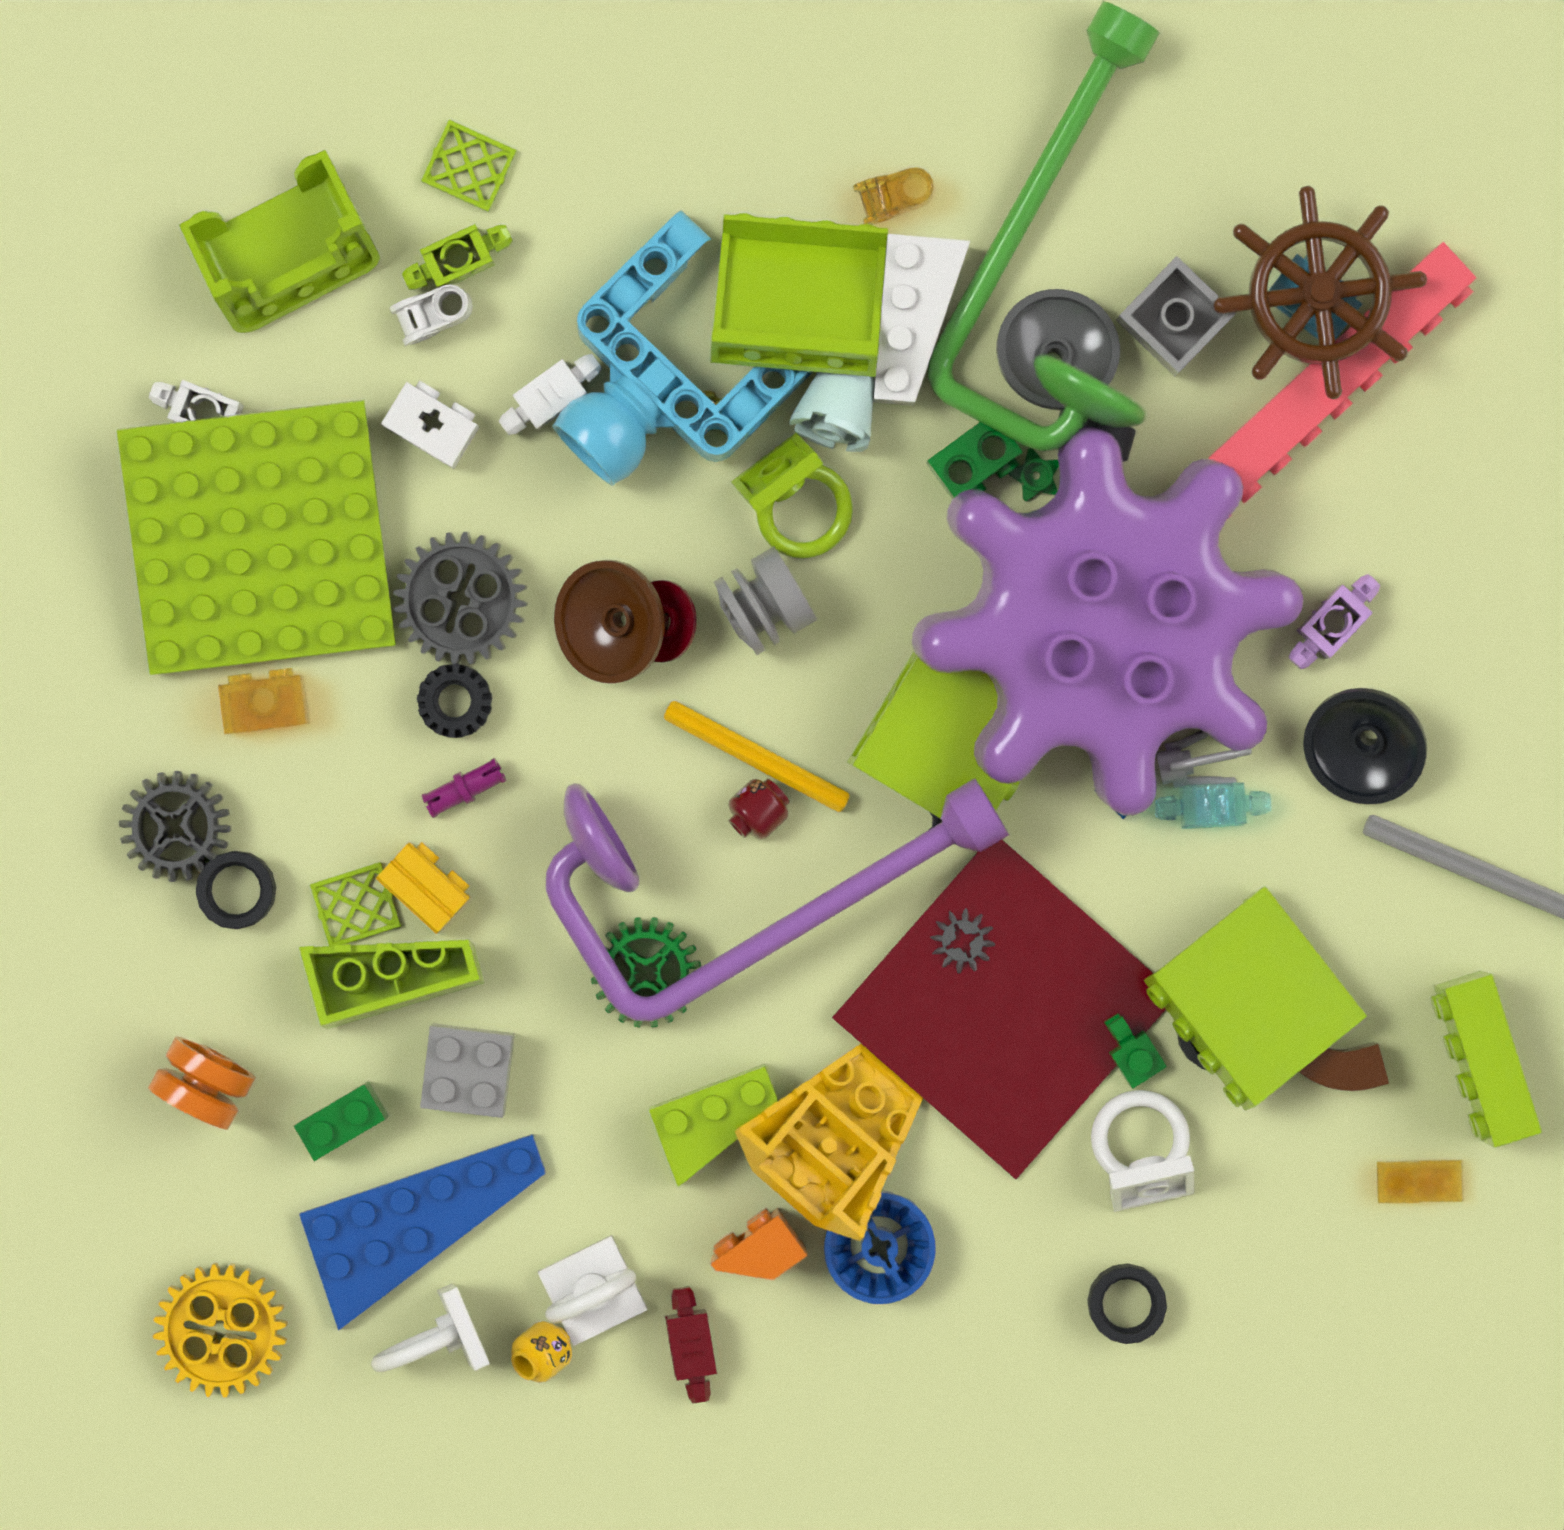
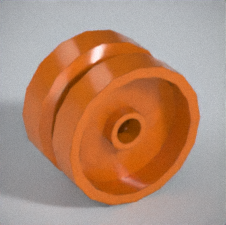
M176 1036L166 1053V1057L174 1067L183 1073L169 1068L158 1069L148 1089L160 1099L188 1115L212 1126L228 1130L239 1110L229 1098L219 1092L236 1098L245 1097L256 1077L218 1051Z

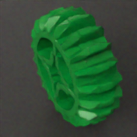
M636 917L634 919L636 930L632 932L629 931L625 922H621L618 925L623 935L620 939L611 931L605 934L607 940L613 944L610 949L606 947L613 961L616 954L619 953L631 969V977L627 982L629 987L637 979L635 974L639 973V971L635 970L637 964L630 957H633L638 963L641 962L645 966L650 962L653 963L658 957H662V960L656 965L657 971L653 972L657 974L656 981L662 988L654 981L651 982L645 979L633 988L630 987L634 993L640 988L645 987L659 993L669 987L662 977L661 969L663 964L674 953L680 964V979L689 975V969L701 967L700 960L688 962L686 957L697 950L696 946L689 945L682 949L679 945L685 940L687 934L682 931L674 940L669 936L674 927V924L671 922L665 925L663 932L657 931V917L651 918L649 929H643L641 917ZM640 938H651L661 941L665 945L653 956L643 957L635 950L633 951L627 943ZM592 977L591 983L597 985V980L595 977ZM603 990L596 994L597 1000L606 997ZM609 1003L605 1011L611 1013L615 1007ZM684 1006L680 1008L678 1011L681 1013H685L687 1007ZM620 1014L618 1020L624 1023L628 1017ZM673 1014L664 1017L668 1023L674 1020ZM634 1020V1026L640 1028L643 1021ZM658 1020L650 1021L652 1028L658 1026Z

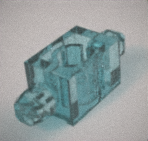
M1244 782L1181 786L1179 788L1180 799H1175V795L1161 797L1154 801L1155 818L1175 821L1176 816H1181L1182 829L1243 826L1247 824L1246 812H1250L1251 816H1257L1271 811L1270 794L1264 791H1250L1249 795H1245Z

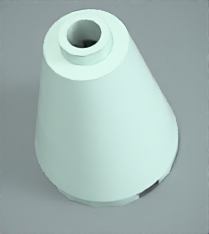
M818 372L792 413L789 424H796L794 431L798 435L824 447L833 449L835 442L848 444L846 452H863L868 448L870 442L875 377Z

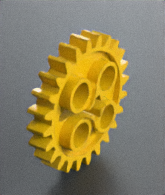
M213 1263L210 1275H206L203 1268L198 1266L195 1268L196 1280L193 1281L188 1275L183 1274L180 1277L183 1289L173 1285L167 1289L173 1301L162 1299L158 1303L167 1313L166 1315H157L153 1319L155 1323L164 1326V1330L153 1334V1339L165 1341V1345L156 1354L157 1356L169 1354L171 1360L165 1365V1371L177 1367L180 1370L175 1380L177 1383L183 1381L186 1377L192 1379L190 1383L191 1392L200 1384H204L206 1397L212 1395L215 1387H220L223 1398H226L230 1393L231 1385H234L237 1391L243 1394L246 1391L245 1380L248 1379L251 1384L258 1386L261 1383L257 1373L258 1370L270 1375L273 1369L267 1360L279 1361L282 1357L281 1353L274 1349V1345H284L287 1342V1338L278 1335L277 1330L285 1328L288 1325V1321L277 1320L275 1315L284 1309V1305H271L270 1300L277 1293L276 1290L263 1293L260 1289L265 1282V1278L262 1277L253 1284L249 1281L251 1269L249 1268L241 1276H236L234 1263L228 1266L225 1273H221L218 1263ZM206 1296L211 1299L214 1304L213 1314L204 1317L199 1315L193 1305L195 1297ZM239 1303L249 1304L255 1313L253 1322L249 1324L239 1322L234 1315L235 1305ZM221 1320L224 1321L225 1329L254 1332L256 1339H248L244 1336L228 1333L220 1340L217 1339V1332L214 1330L191 1329L185 1327L184 1323L185 1321H193L197 1324L212 1327ZM192 1336L202 1338L207 1345L206 1354L202 1357L191 1355L186 1348L188 1338ZM228 1345H242L247 1351L246 1362L242 1364L231 1362L227 1356Z

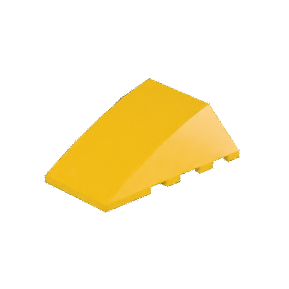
M860 1043L817 1075L798 1086L784 1098L775 1102L758 1116L739 1127L735 1133L752 1172L814 1226L861 1241L868 1228L867 1223L880 1200L882 1195L880 1193L885 1181L895 1165V1158L900 1146L907 1137L923 1098Z

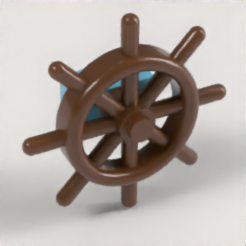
M1303 186L1299 191L1303 224L1284 231L1271 243L1267 242L1245 224H1238L1234 227V237L1256 253L1259 258L1251 274L1249 294L1217 298L1214 301L1213 307L1219 314L1251 310L1258 330L1270 344L1252 368V375L1255 379L1262 380L1266 378L1283 355L1304 363L1322 364L1325 394L1328 398L1334 400L1342 394L1338 361L1355 355L1370 342L1396 361L1406 359L1408 355L1406 347L1381 328L1390 310L1392 291L1421 288L1426 285L1427 276L1421 271L1389 274L1382 255L1371 242V239L1389 216V211L1385 206H1376L1356 231L1340 223L1319 221L1315 190L1311 186ZM1322 240L1344 246V249L1327 271ZM1305 242L1307 255L1304 258L1296 254L1291 260L1283 254L1290 248ZM1359 258L1366 267L1370 278L1342 281V277L1355 260ZM1274 267L1281 274L1267 291L1269 277ZM1373 294L1369 315L1365 317L1358 311L1362 303L1356 297ZM1271 307H1276L1290 318L1283 328L1275 320L1270 309ZM1347 324L1357 331L1350 338L1335 343L1336 338ZM1304 329L1318 339L1319 345L1301 342L1296 337Z

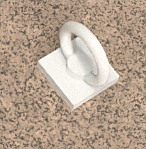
M1147 1090L1128 1091L1108 1101L1098 1112L1091 1131V1144L1098 1163L1109 1174L1110 1196L1114 1212L1194 1194V1169L1191 1157L1186 1156L1190 1144V1132L1186 1118L1177 1105L1167 1097ZM1143 1106L1159 1111L1167 1118L1173 1130V1145L1166 1158L1162 1156L1142 1158L1131 1163L1129 1167L1120 1163L1113 1156L1108 1146V1130L1113 1119L1122 1111L1132 1107Z
M612 1235L537 1272L553 1303L546 1310V1319L552 1323L562 1322L573 1346L648 1310L635 1283L636 1274L633 1270L628 1269Z
M449 1284L437 1290L447 1313L435 1319L437 1327L408 1338L377 1354L371 1362L373 1370L376 1372L389 1371L425 1357L445 1346L449 1353L462 1348L469 1366L474 1371L489 1365L488 1358L458 1288L453 1284Z

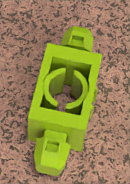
M473 224L420 249L425 263L419 265L416 262L402 273L408 289L418 290L429 286L427 282L432 279L437 288L449 284L454 285L495 266L489 252L496 250L499 253L513 242L506 225H497L486 229L488 233L481 236L476 224ZM471 238L481 260L474 263V254L472 252L468 253V261L460 268H453L448 264L443 265L451 273L444 277L434 255L440 253L442 263L447 262V254L453 248L461 247L470 251V246L464 241Z

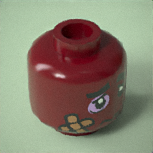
M767 778L764 782L759 779H752L729 800V810L733 816L728 821L743 838L751 834L757 839H766L787 820L788 809L786 806L790 801L784 792L770 779Z

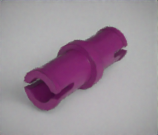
M496 758L464 775L462 772L453 775L454 780L422 794L423 802L428 804L426 808L432 818L464 801L466 804L475 801L474 796L501 782H506V777L504 773L500 772L502 768Z

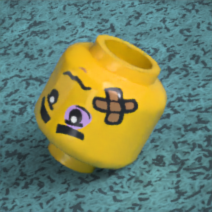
M546 1321L537 1322L514 1340L511 1348V1361L515 1371L522 1378L538 1383L547 1382L563 1370L571 1361L572 1348L569 1335L563 1328Z

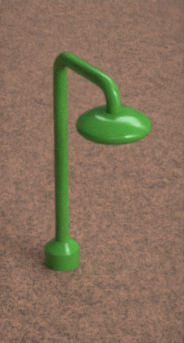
M1102 1L1086 30L1092 53L1096 57L937 341L928 363L929 382L933 392L944 403L1016 442L1039 451L1055 450L1066 445L1083 428L1087 419L1104 426L1119 428L1140 425L1146 417L1145 410L1130 398L1079 369L1047 354H1042L1035 358L1033 362L1034 370L1044 389L1053 398L1066 406L1059 419L1049 426H1040L957 382L952 374V367L957 355L1116 69L1144 63L1160 34L1157 29L1144 20L1106 1Z

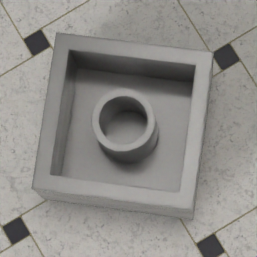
M1176 256L1118 316L1116 321L1175 377L1236 313H1217L1214 310L1213 304L1220 297Z
M435 1023L430 1025L420 1108L503 1118L506 1110L515 1033Z

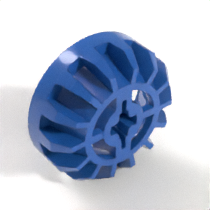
M882 1191L880 1193L882 1195L867 1223L868 1228L861 1240V1251L852 1255L851 1238L826 1230L824 1254L826 1265L832 1278L848 1295L866 1303L889 1304L910 1296L926 1281L934 1264L936 1252L935 1237L928 1218L913 1201L891 1191ZM882 1216L896 1221L902 1228L893 1233L886 1227L876 1226L872 1217ZM868 1229H872L875 1237L878 1236L881 1241L888 1239L891 1242L886 1246L887 1257L891 1264H888L884 1256H881L878 1252L870 1253L868 1251L873 1247L872 1236ZM906 1234L908 1241L907 1253L903 1261L898 1264L895 1259L898 1254L896 1239ZM864 1257L869 1264L882 1267L885 1273L867 1271L857 1261Z

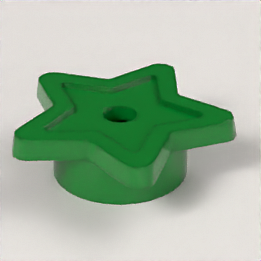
M1029 448L1027 450L1024 464L1008 473L1009 476L1022 484L1024 501H1029L1039 492L1056 495L1058 490L1053 476L1059 468V460H1043L1034 449ZM1038 472L1040 474L1039 479H1034L1032 473Z

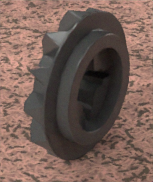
M965 908L962 914V920L959 921L949 911V919L951 921L949 926L936 921L939 928L944 930L943 936L934 935L930 937L935 941H942L943 947L937 948L932 954L946 952L948 956L944 959L942 967H946L954 959L957 961V973L961 972L964 961H968L973 971H976L977 965L973 958L978 955L982 960L989 961L987 954L981 951L982 946H995L994 942L983 940V935L989 933L993 927H984L981 930L977 927L981 922L982 914L975 917L973 922H969L967 908ZM954 924H958L959 929H962L965 934L979 932L980 935L969 943L971 949L969 952L972 957L968 958L961 948L946 950L945 946L950 945L951 941L956 939Z

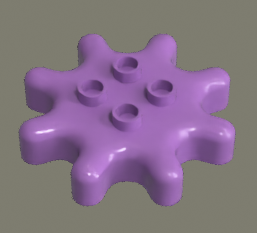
M1084 425L1066 445L1058 449L1059 489L1054 498L1042 508L1029 513H1017L982 490L973 489L959 493L951 501L947 510L949 528L959 540L971 548L980 558L983 567L982 585L975 600L967 607L956 611L935 613L924 617L917 623L912 634V646L918 658L938 672L983 671L994 683L998 695L997 708L991 720L979 734L974 747L976 762L988 776L1000 783L1012 784L1026 777L1049 750L1062 745L1079 747L1089 755L1092 764L1094 787L1098 797L1112 810L1122 815L1134 816L1149 808L1156 797L1155 755L1161 743L1175 732L1186 728L1200 729L1233 751L1252 749L1263 740L1267 731V718L1259 704L1242 692L1234 682L1232 675L1234 653L1239 643L1249 634L1290 625L1298 618L1302 610L1303 595L1298 584L1281 573L1267 569L1245 572L1232 571L1222 558L1218 546L1219 533L1226 520L1237 508L1243 494L1241 478L1234 468L1213 459H1200L1192 462L1185 468L1174 484L1164 493L1155 496H1140L1135 494L1126 483L1123 474L1121 451L1115 438L1099 428Z

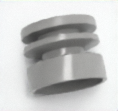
M775 547L751 559L756 575L754 580L749 582L737 568L731 571L740 586L737 590L731 592L723 577L714 581L720 600L719 605L739 639H742L751 647L756 655L766 651L757 636L763 630L767 632L774 645L780 642L774 625L780 620L793 633L817 621L810 605Z

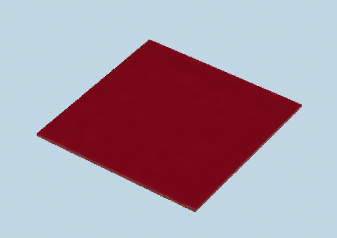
M1000 840L973 856L832 1018L1016 1180L1117 1066L1109 1052L1119 1045L1104 1021L1118 1013L1120 1017L1124 1018L1133 1036L1141 1031L1147 1032L1166 1009L1158 1008L1147 994L1146 990L1149 987L1143 980L1154 973L1004 840ZM965 908H967L969 922H973L975 917L982 914L981 922L977 927L980 930L984 927H993L989 933L983 935V940H990L995 943V946H982L981 951L987 954L989 961L982 960L978 955L973 958L977 965L976 971H973L968 961H964L961 972L957 973V961L952 959L949 965L944 968L942 967L944 959L948 956L946 952L932 954L937 948L943 947L942 941H935L930 937L934 935L943 936L944 930L939 928L936 921L949 926L951 924L949 911L959 921L962 920V914ZM954 924L956 939L951 941L950 945L945 946L946 950L961 948L968 958L972 957L969 952L971 950L969 943L980 935L979 932L965 934L962 929H959L958 924Z

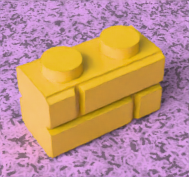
M409 842L376 877V880L435 934H438L471 899L465 892L470 885L454 870H451L446 875L436 866L435 863L440 858L423 842L417 847Z

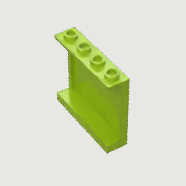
M747 213L736 215L724 214L710 363L876 377L888 228H880L871 224H860L858 226L836 224L828 220L811 222L794 220L790 217H754Z
M914 651L847 763L940 819L946 795L974 778L983 789L995 811L1003 799L1006 801L1011 799L1020 781L1012 784L1000 783L992 779L979 767L974 756L975 742L981 731L993 717L997 708L998 695L991 678L985 672L977 670L952 673L938 672L923 663Z
M1266 886L1252 893L1226 917L1158 971L1143 980L1149 987L1146 991L1152 1002L1160 1009L1165 1008L1174 1019L1172 1026L1177 1034L1186 1042L1190 1040L1200 1052L1197 1057L1201 1065L1210 1074H1217L1225 1085L1223 1091L1233 1105L1236 1107L1242 1106L1245 1111L1260 1104L1367 1017Z

